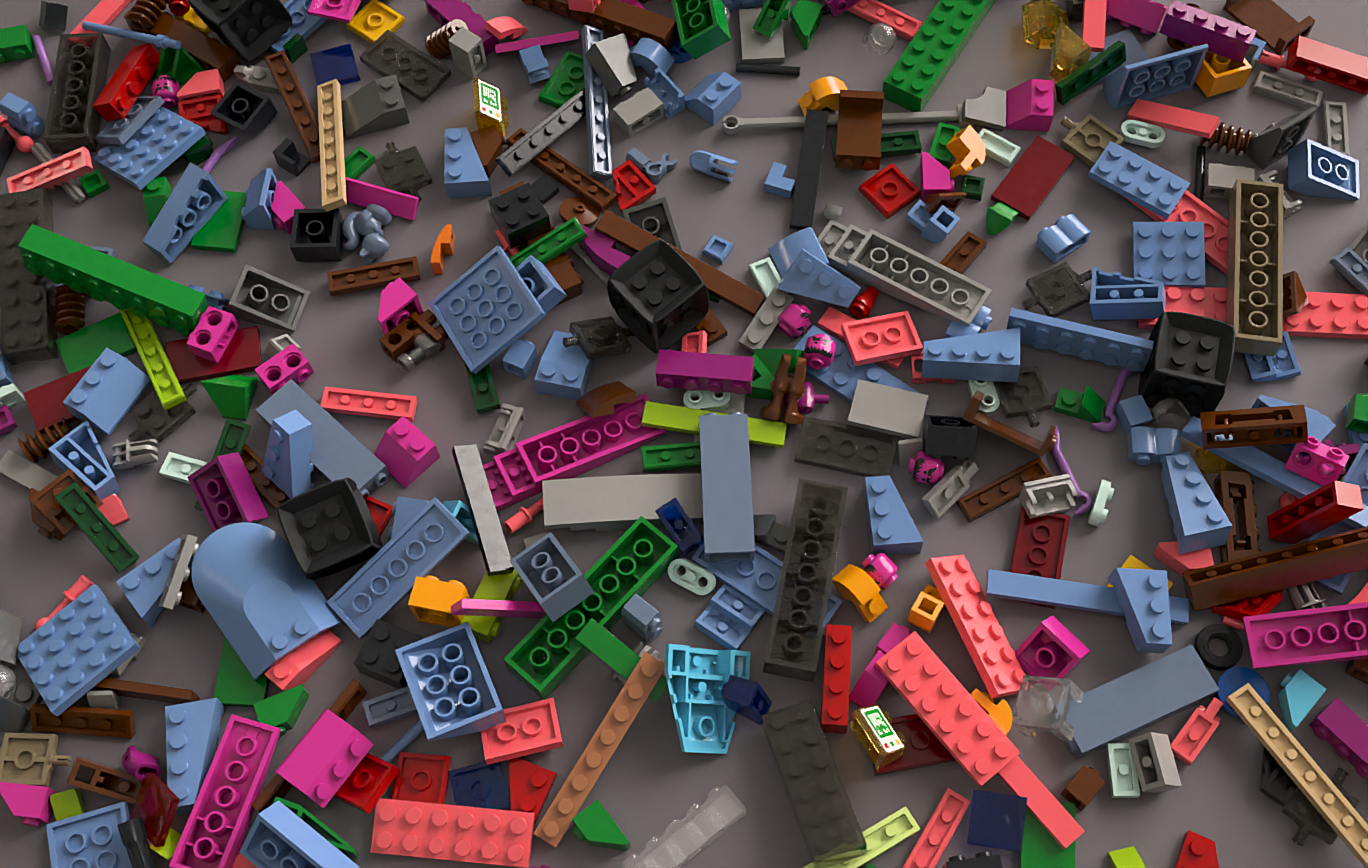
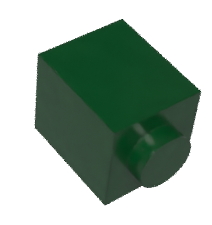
M205 134L185 151L182 156L188 163L191 162L197 166L210 157L213 152L211 146L214 144L210 137Z

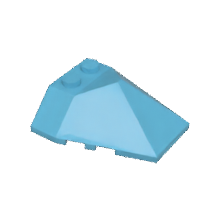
M666 644L665 675L682 752L727 754L736 724L733 722L736 710L741 708L743 700L740 697L744 685H748L750 678V651L691 648L687 645Z

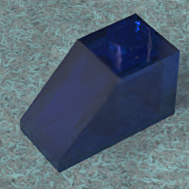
M676 497L655 510L668 535L678 545V549L683 557L702 545L703 537Z
M730 675L728 682L722 687L721 699L729 709L763 726L772 702L758 682Z

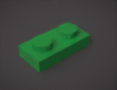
M939 122L929 154L943 166L949 167L953 154L946 145L955 133L960 131V127Z

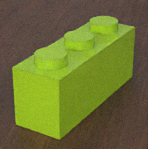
M515 568L511 574L488 576L486 571L473 599L511 601L514 594L519 593L523 585V579ZM464 615L460 624L468 622L475 638L491 643L493 637H497L501 631L503 617Z

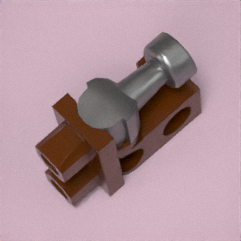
M428 309L420 315L414 311L410 318L401 322L380 338L379 341L382 350L396 364L399 363L409 373L415 368L414 362L424 355L426 357H433L438 351L444 350V342L449 336L442 324L435 329L432 327L437 322V318ZM411 347H415L408 355L405 354Z

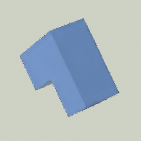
M773 162L764 183V191L791 199L795 189V180L785 177L786 165Z

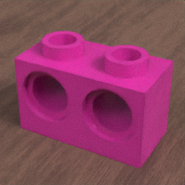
M208 306L205 313L200 316L199 323L194 332L190 333L186 344L193 355L218 363L237 331L239 324L233 314Z
M294 343L254 369L260 381L272 395L290 379L298 384L307 380L314 373L309 361Z
M1308 436V442L1296 444L1284 468L1325 486L1334 480H1338L1349 455L1344 454L1339 448L1329 447L1320 443L1317 438ZM1301 452H1306L1311 457H1306L1302 455ZM1325 463H1330L1335 468H1329L1325 465Z

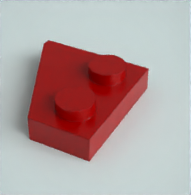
M221 94L178 101L179 115L201 126L203 130L223 135L228 134L226 123L210 113L222 99Z
M630 159L612 170L621 214L622 210L635 207L657 193L656 187Z
M1273 591L1261 594L1258 597H1249L1230 604L1211 607L1212 613L1241 621L1246 616L1268 614L1283 599L1282 591Z
M521 758L509 759L511 811L535 813L534 823L536 824L555 782L557 773Z
M1188 830L1174 868H1219L1215 841Z

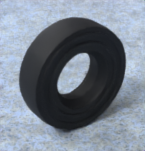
M1212 624L1206 626L1198 633L1194 642V649L1206 667L1213 670H1226L1233 667L1240 660L1243 644L1239 635L1232 628L1223 624ZM1214 638L1225 641L1228 646L1227 654L1224 656L1213 654L1209 649V641Z

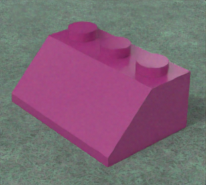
M1107 0L1106 19L1112 20V17L1119 19V24L1131 28L1132 25L1140 27V32L1151 35L1152 32L1158 33L1169 7L1152 0Z
M326 708L275 772L308 799L324 809L374 744L358 730Z

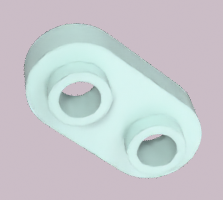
M1136 120L1125 121L1119 132L1125 138V142L1148 148L1160 147L1165 138V132L1161 127Z
M968 380L967 387L971 398L976 391L985 394L978 412L986 416L994 415L998 410L1000 401L993 381L979 383L977 380ZM984 400H990L991 403L987 404Z
M688 390L683 397L684 407L706 411L724 410L730 404L731 395L730 392L714 393L708 390ZM716 394H722V395H723V396L720 397V398L715 397ZM698 397L699 399L694 401L691 398Z
M1101 479L1087 524L1096 527L1099 522L1104 524L1108 509H1104L1106 501H1111L1114 493V488L1110 487L1111 482Z
M678 558L672 561L668 567V575L673 582L698 595H706L713 591L716 586V578L711 571L686 558ZM680 566H683L686 569V573L684 575L681 574L679 571ZM702 577L707 579L708 583L706 586L701 584Z

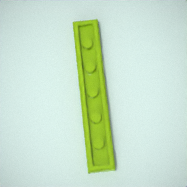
M126 309L120 310L163 408L168 410L186 401V396L151 320L139 318L133 312Z
M646 401L642 426L699 435V416H704L707 413L728 414ZM748 417L749 443L783 448L787 423Z

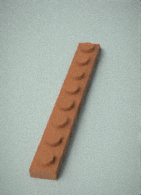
M646 651L644 652L533 834L555 848L557 847L572 819L576 816L665 670V663Z

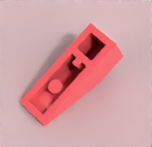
M329 629L323 631L275 662L264 675L282 692L301 684L303 685L343 641Z

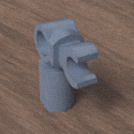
M636 148L627 152L625 158L626 161L630 159L642 173H645L647 179L652 184L659 183L662 176L667 173V170H674L677 166V159L671 162L667 161L669 159L668 152L661 156L660 161L658 160L653 163Z

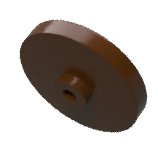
M570 197L561 203L559 216L564 223L576 217L580 224L591 227L599 219V210L581 197Z

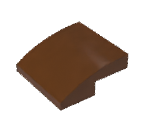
M620 381L611 382L583 395L576 401V406L592 418L615 414V404L636 401V392Z
M70 468L29 499L31 504L63 535L74 528L76 524L54 500L56 495L76 482L97 508L104 504L88 485L85 486Z

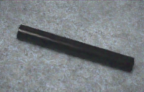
M736 63V72L800 76V67Z
M1198 146L1196 150L1194 196L1203 202L1206 147Z

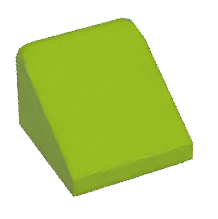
M70 789L50 795V802L56 821L84 813L82 792L79 790Z
M169 827L149 847L171 862L181 834Z
M1134 846L1108 852L1113 868H1145Z

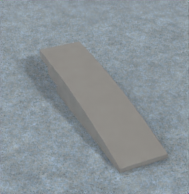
M830 220L817 238L830 263L829 266L838 272L904 302L966 326H970L992 293L991 289L872 229L866 232L852 224L846 227L834 220Z
M701 474L620 475L542 481L545 529L570 527L571 531L595 529L596 532L628 530L640 516L644 517L655 527L703 523Z

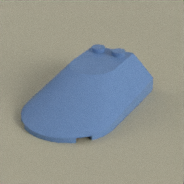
M234 523L213 532L198 548L193 559L191 571L196 594L255 681L275 662L313 637L330 628L342 625V621L326 603V598L314 581L304 576L288 544L274 530L256 523Z

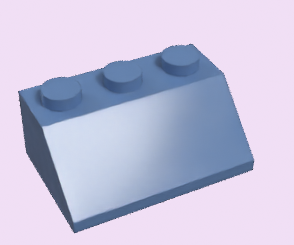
M106 347L66 397L63 404L71 415L82 421L88 420L89 425L110 435L151 383V380L127 358Z

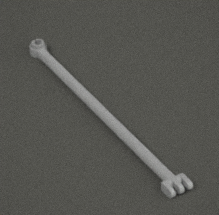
M957 104L955 111L882 113V124L958 121V127L974 125L962 121L963 104ZM728 115L723 119L722 126L724 132L729 135H733L742 129L804 127L806 116L742 119L735 115ZM828 115L827 126H838V115Z

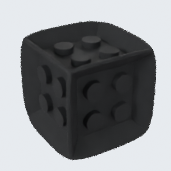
M187 0L203 22L227 46L232 47L240 58L247 62L255 60L267 51L292 24V17L280 0Z
M661 239L648 244L617 268L607 281V291L611 306L630 331L654 353H659V349L666 350L696 327L709 311L708 289L702 278L671 245Z
M1174 311L1162 313L1149 337V340L1154 341L1144 372H1141L1138 395H1142L1146 405L1150 408L1200 418V412L1215 411L1224 396L1233 362L1235 328L1226 322L1194 314Z
M346 477L328 482L295 496L277 507L279 521L298 566L307 579L316 580L340 572L373 557L382 548L381 538L369 508L355 481L351 478Z

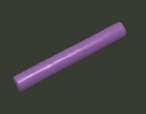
M33 35L32 41L49 86H53L56 84V80L39 35Z

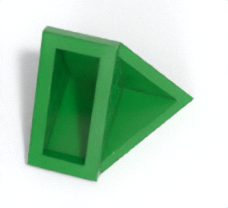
M183 47L180 49L162 48L156 79L161 75H168L177 80L179 86L186 84L196 72L206 70Z
M231 375L200 381L224 418L247 420L259 382L258 378Z

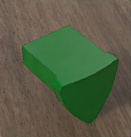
M1002 202L989 207L986 213L988 234L994 235L1006 229L1016 220L1019 212Z

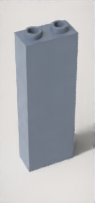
M292 379L256 409L260 419L270 429L273 419L293 410H297L312 424L313 451L309 452L310 463L314 464V470L327 482L346 477L351 478L355 481L362 496L369 497L370 493L377 487L384 485L390 476L383 462Z
M732 412L728 415L707 413L704 416H699L705 561L754 560L755 541L748 414Z
M1191 644L1056 706L1051 713L1053 715L1052 722L1055 728L1063 733L1068 751L1074 754L1078 760L1106 747L1108 743H1115L1212 698L1219 691V688Z

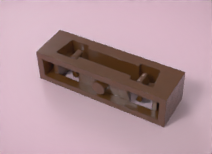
M1304 404L1200 412L1203 450L1308 442L1307 417ZM1274 430H1278L1279 435H1283L1284 430H1290L1292 436L1276 437ZM1229 433L1233 435V440L1216 441L1217 435L1224 434L1225 439H1229Z
M1220 471L1214 480L1215 497L1232 524L1226 544L1220 545L1221 563L1260 554L1262 552L1258 549L1257 545L1260 531L1259 527L1255 525L1257 505L1253 503L1255 483L1251 481L1250 472ZM1239 499L1237 514L1240 540H1236L1234 543L1233 538L1236 536L1233 503H1237Z

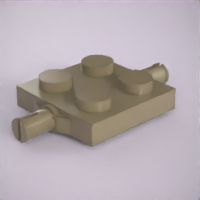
M1091 114L1078 123H1074L1066 116L1060 123L1070 130V133L1062 140L1061 146L1090 167L1094 166L1110 141L1121 146L1125 139Z
M5 732L0 748V782L49 787L54 766L69 767L71 765L69 761H72L70 755L61 756L56 754L59 736L56 734Z

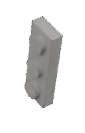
M774 287L740 338L738 344L754 353V349H763L779 324L778 316L789 304L794 302V297Z
M189 534L182 535L158 604L159 607L173 610L174 605L177 606L182 596V592L179 590L182 581L186 582L190 573L188 564L190 558H194L197 553L199 544L196 541L198 537Z

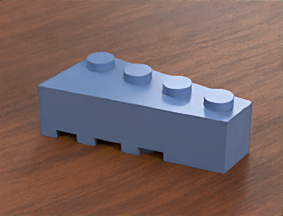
M1020 328L924 341L923 378L1018 382L1020 369Z

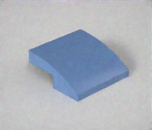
M811 227L795 232L768 248L782 278L802 248L827 265L830 264Z
M1283 331L1282 344L1274 357L1244 353L1253 382L1280 380L1301 375L1288 331Z
M724 583L711 598L708 607L696 619L694 627L728 650H738L756 627L766 610Z

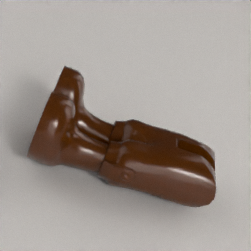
M783 354L774 381L771 383V391L774 394L772 401L768 406L761 408L760 416L779 421L783 397L787 392L788 401L782 421L803 425L804 416L798 412V399H801L806 392L804 383L807 359L798 357L794 368L795 373L793 374L788 372L791 365V355Z

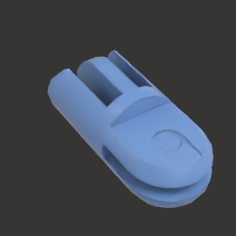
M697 150L690 156V165L694 170L728 182H732L733 178L715 173V169L734 174L735 170L717 164L718 160L736 166L738 161L703 150Z

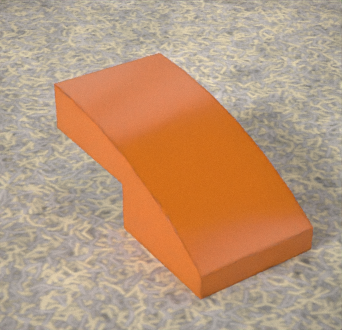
M446 224L434 244L430 262L434 275L443 274L444 255H453L455 236L451 224Z

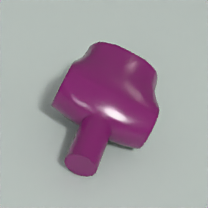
M805 382L804 388L806 392L801 399H798V412L802 414L811 413L814 403L828 404L829 395L815 394L813 385L810 382ZM786 392V394H785V396H784V407H785V409H786L787 401H788V393H787V392Z
M134 745L126 749L122 757V765L129 774L144 782H152L160 776L161 768L159 767L158 757L140 752Z

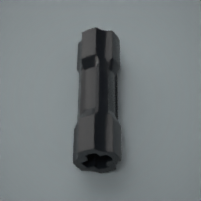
M142 816L117 825L123 845L127 849L132 868H156Z

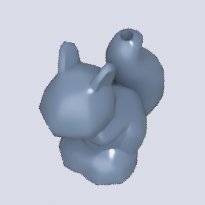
M368 204L365 210L349 214L342 224V234L347 240L346 243H343V248L347 251L354 250L359 244V235L364 236L359 256L360 258L366 256L365 263L370 265L389 249V243L382 237L384 232L381 230V226L390 224L392 216L386 209L376 204Z

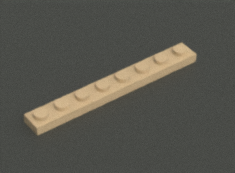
M337 79L317 86L322 207L326 212L347 205L341 88Z
M1249 683L1228 696L1226 701L1362 865L1368 868V824Z

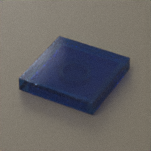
M351 44L310 54L317 85L337 79L340 85L360 81Z
M486 761L448 771L456 805L511 810L501 762L487 765Z
M973 790L967 844L1022 852L1028 798Z

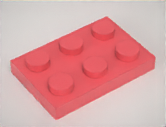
M908 311L846 322L841 325V331L855 366L919 354L923 350L922 343Z
M554 697L503 709L506 722L481 731L487 765L563 747Z

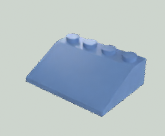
M1204 44L1130 64L1107 76L1102 92L1111 109L1116 110L1134 105L1137 98L1149 101L1192 89L1209 46Z
M468 622L395 650L428 741L480 732L506 722L502 706Z

